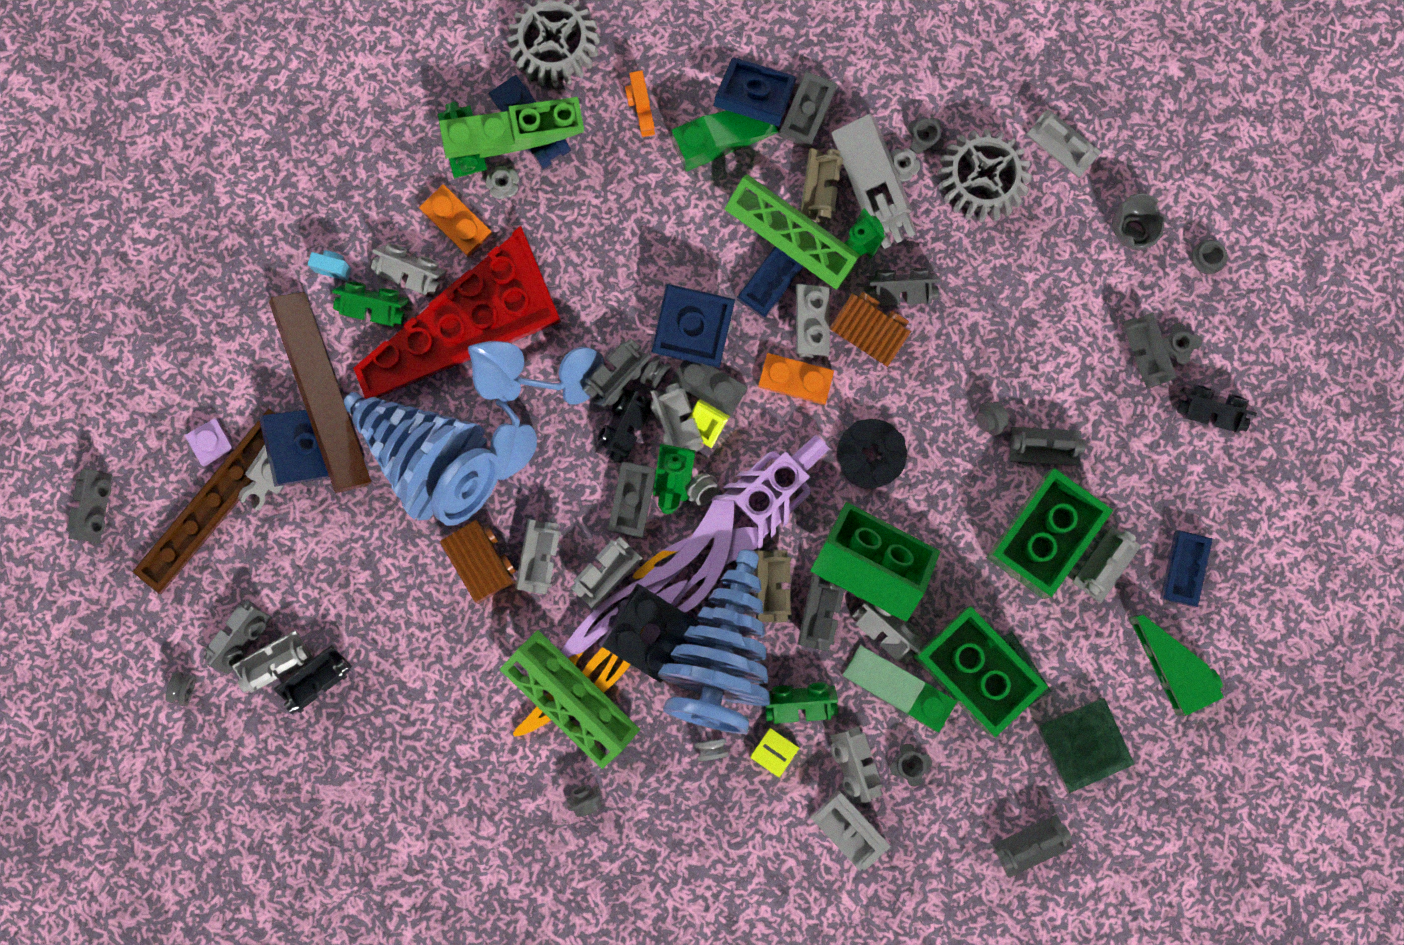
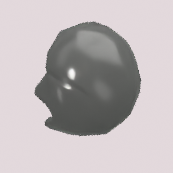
M1143 192L1133 194L1115 210L1112 218V227L1116 237L1123 246L1140 251L1153 247L1163 236L1166 217L1160 214L1157 208L1159 202L1157 198ZM1134 222L1139 224L1142 227L1143 232L1128 225V223Z

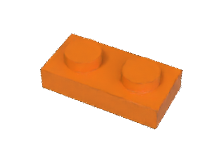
M444 184L419 207L420 211L467 257L492 235L491 230Z
M767 353L758 388L825 405L835 370Z

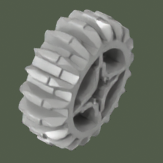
M535 0L536 6L534 7L525 2L523 8L526 14L515 12L514 18L517 24H509L508 28L510 34L513 35L507 38L508 47L513 48L509 54L511 60L517 61V70L519 72L526 70V77L530 81L538 75V82L542 86L546 84L548 78H551L552 85L556 88L559 85L558 78L564 77L565 82L570 85L572 83L570 74L572 73L582 79L584 73L581 65L585 68H592L593 62L590 57L598 56V48L595 45L600 43L599 34L595 33L597 23L594 20H590V11L588 9L581 10V4L578 0L570 5L569 0H560L559 2L555 0H548V2ZM559 18L563 20L553 23L547 19ZM535 26L539 37L533 42L534 46L527 50V38ZM579 30L581 40L575 52L571 54L567 44L573 38V33ZM546 33L555 40L559 39L560 46L552 40L548 41ZM549 57H555L560 61L545 62L544 60Z
M989 128L984 130L982 137L974 129L969 134V140L965 136L960 135L956 141L957 145L949 144L946 149L948 155L941 157L940 164L943 168L938 170L937 177L943 179V181L940 182L938 188L940 191L950 190L945 195L944 201L945 203H950L953 200L957 201L953 208L954 213H958L962 207L967 209L965 214L966 220H970L974 212L978 213L977 219L980 223L985 221L987 213H989L993 222L1000 218V212L1005 216H1009L1013 211L1012 206L1018 208L1023 201L1020 196H1026L1029 192V188L1025 184L1031 181L1032 174L1024 171L1030 167V161L1020 160L1025 151L1024 148L1017 149L1016 151L1013 149L1016 143L1015 138L1010 139L1008 143L1002 141L1004 137L1003 131L998 132L997 136L992 138ZM981 152L992 153L999 158L988 159ZM965 157L968 161L967 167L970 175L966 178L965 182L960 183L958 163ZM1008 168L1011 175V186L1009 191L1004 193L1001 189L1003 184L999 179V175ZM994 171L989 179L987 177L976 179L979 172L986 174L987 172L991 173ZM974 191L983 192L988 197V199L977 198L971 195L970 193Z

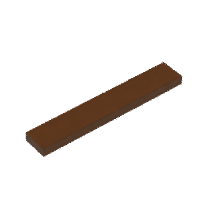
M305 292L271 297L269 305L335 494L368 486L371 483V479Z
M268 408L263 415L276 413ZM260 420L256 422L132 571L158 594H162L240 501L238 498L240 491L252 483L253 480L248 478L245 473L265 445Z

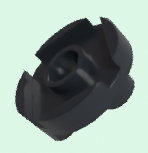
M880 419L856 421L845 430L838 442L836 457L840 470L849 482L860 488L876 489L887 486L899 477L906 465L907 449L904 436L893 425ZM871 444L876 445L877 452L883 454L881 459H874L872 463L866 462L867 456L862 454V449H869Z

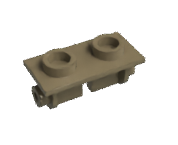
M810 148L800 212L813 221L826 224V220H831L832 214L836 212L835 204L838 188L831 186L832 182L839 181L843 158L840 157L841 152L839 150L828 149L827 154H824L814 148Z
M774 550L773 552L755 551L759 555L755 576L761 580L762 590L756 593V598L760 599L763 603V613L756 615V619L761 622H788V615H792L790 610V590L782 589V583L790 582L791 557H788L787 550Z

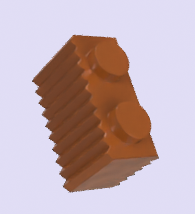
M862 291L860 296L852 293L829 329L888 367L912 332L906 327L910 321L893 310L889 315L885 314L877 308L880 302Z
M474 520L442 539L440 544L474 602L480 604L515 583L512 574L516 572V569L507 554L505 553L500 556L493 544L497 543L498 539L490 525L487 523L482 526L479 521Z

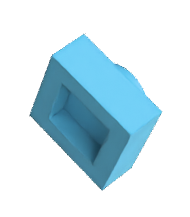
M324 250L323 255L311 252L308 266L315 273L344 281L349 279L352 268L344 261V256L338 253Z

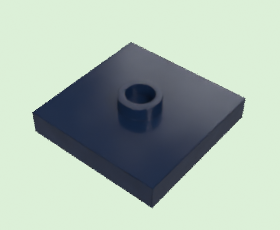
M732 57L716 93L713 106L780 126L797 77Z
M666 283L651 353L720 368L735 299Z
M306 410L262 415L259 418L274 487L330 478Z

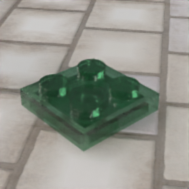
M1105 698L1094 700L1037 726L1067 793H1072L1135 765Z

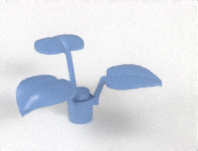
M487 341L468 347L472 362L473 383L476 391L485 399H497L496 405L501 407L512 421V425L504 423L498 426L491 439L490 451L499 458L500 462L498 480H505L524 468L532 458L537 446V436L533 427L528 424L519 425V418L507 404L508 401L515 400L519 396L521 391L520 385L553 390L563 389V399L569 404L583 403L590 398L582 390L586 385L584 381L601 364L604 365V358L601 353L589 347H578L571 350L565 355L559 367L561 382L551 383L519 376L524 367V356L519 347L512 343Z

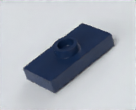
M775 246L737 296V301L765 320L804 266Z
M1181 530L1174 532L1160 596L1161 600L1194 608L1199 606L1213 538Z

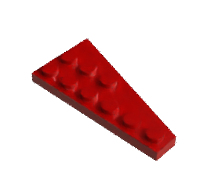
M521 226L512 232V236L499 247L496 246L487 254L488 256L472 270L466 271L428 304L429 306L418 316L412 317L403 325L404 327L391 339L385 340L353 367L365 399L382 397L471 360L468 347L487 341L512 343L561 323Z

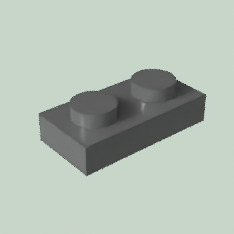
M806 71L781 127L779 136L810 149L837 89V83Z
M686 360L682 361L670 381L671 384L679 383L680 389L684 388L687 394L698 400H703L730 416L729 418L733 415L748 389L747 386L713 366Z
M622 461L608 526L609 532L643 538L657 468Z

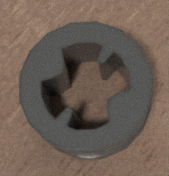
M656 355L645 369L640 382L643 384L650 383L651 389L656 391L668 374L671 364L668 362L662 364L660 357Z
M176 671L168 683L166 701L174 703L177 700L180 706H187L191 701L196 677L194 675L183 677L182 672Z

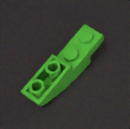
M578 97L509 106V110L505 112L439 121L445 159L479 154L480 158L512 153L560 141L584 132Z

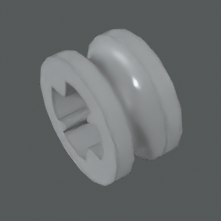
M726 738L695 743V748L700 750V755L697 757L698 762L728 757L729 752L724 749V744L727 743Z

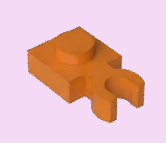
M643 70L629 73L631 85L625 86L628 106L636 107L642 138L655 135V128Z

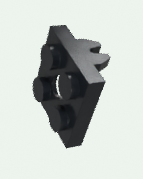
M637 583L628 599L619 602L617 614L609 618V629L599 645L661 683L663 680L660 679L661 677H658V672L664 664H673L675 662L671 658V653L676 645L686 644L687 640L683 638L684 634L690 626L696 627L699 621ZM647 624H656L661 632L659 640L654 644H645L640 637L642 628Z

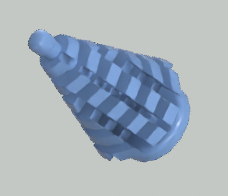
M351 392L344 398L345 408L353 415L352 420L359 433H362L365 443L381 466V471L392 484L391 488L396 496L402 501V506L406 513L414 520L415 518L418 521L429 520L433 514L446 526L457 525L475 514L490 497L498 481L500 462L494 453L486 449L488 438L482 437L485 430L480 425L449 416H442L430 411L423 412V410L418 408L405 407L395 402L387 403L386 400L375 397L365 399L357 392Z
M748 549L738 552L736 570L726 571L720 580L723 584L729 586L730 589L717 588L708 599L711 603L721 608H702L696 619L706 626H690L683 637L693 645H676L671 653V658L681 664H664L658 672V677H661L660 679L678 685L677 687L701 694L699 700L683 697L668 698L663 708L666 714L689 723L719 731L747 734L749 729L748 718L741 713L722 707V700L754 706L770 704L769 691L760 685L751 684L768 682L766 667L758 662H754L766 659V646L755 639L746 638L748 635L762 638L765 635L764 624L752 616L743 615H760L763 613V603L761 600L749 594V592L759 593L762 591L761 580L753 575L759 560V555L756 552Z

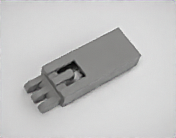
M868 114L831 132L836 147L841 152L840 157L843 158L844 167L861 210L866 208L871 216H876L883 225L886 237L881 244L884 249L891 246V241L887 234L890 231L897 243L904 240L900 229L903 225L909 237L916 235L915 227L909 215L910 212H913L876 118ZM886 182L894 204L888 206L886 195L881 193L875 196L872 188H878L880 184Z

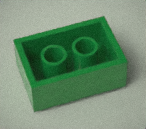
M1053 468L1045 473L985 558L1042 599L1051 598L1113 512V509Z
M845 502L810 571L824 580L849 591L856 597L885 610L890 615H894L907 622L925 594L941 551Z
M971 606L962 609L913 656L988 736L994 738L1048 688L1041 678Z

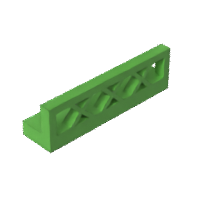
M748 174L743 176L724 209L836 290L849 277L855 268L854 264L860 257V254ZM746 188H748L749 190H751L752 192H754L758 197H756V196L753 195L751 192H749L748 190H746ZM779 210V211L782 212L784 215H786V217H784L783 215H781V214H780L779 212H777V211ZM805 231H808L809 233H811L812 235H814L815 238H813L811 235H809V234L806 233ZM834 251H836L837 253H839L840 255H842L844 258H846L847 261L844 260L843 258H841V257H840L839 255H837L836 253H834Z
M539 630L523 643L499 669L601 769L621 753L641 730ZM518 662L528 671L529 677L524 676L514 664ZM543 690H547L554 697L555 702L550 701L543 694ZM568 715L574 716L580 722L581 727L572 723ZM594 740L600 741L609 752L605 755L595 745Z

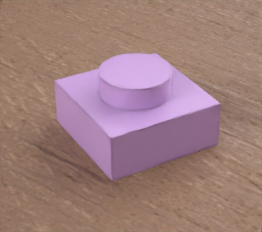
M217 418L210 420L185 435L202 466L210 464L235 449Z

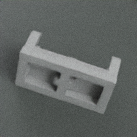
M839 790L810 817L859 871L862 869L865 871L891 847Z

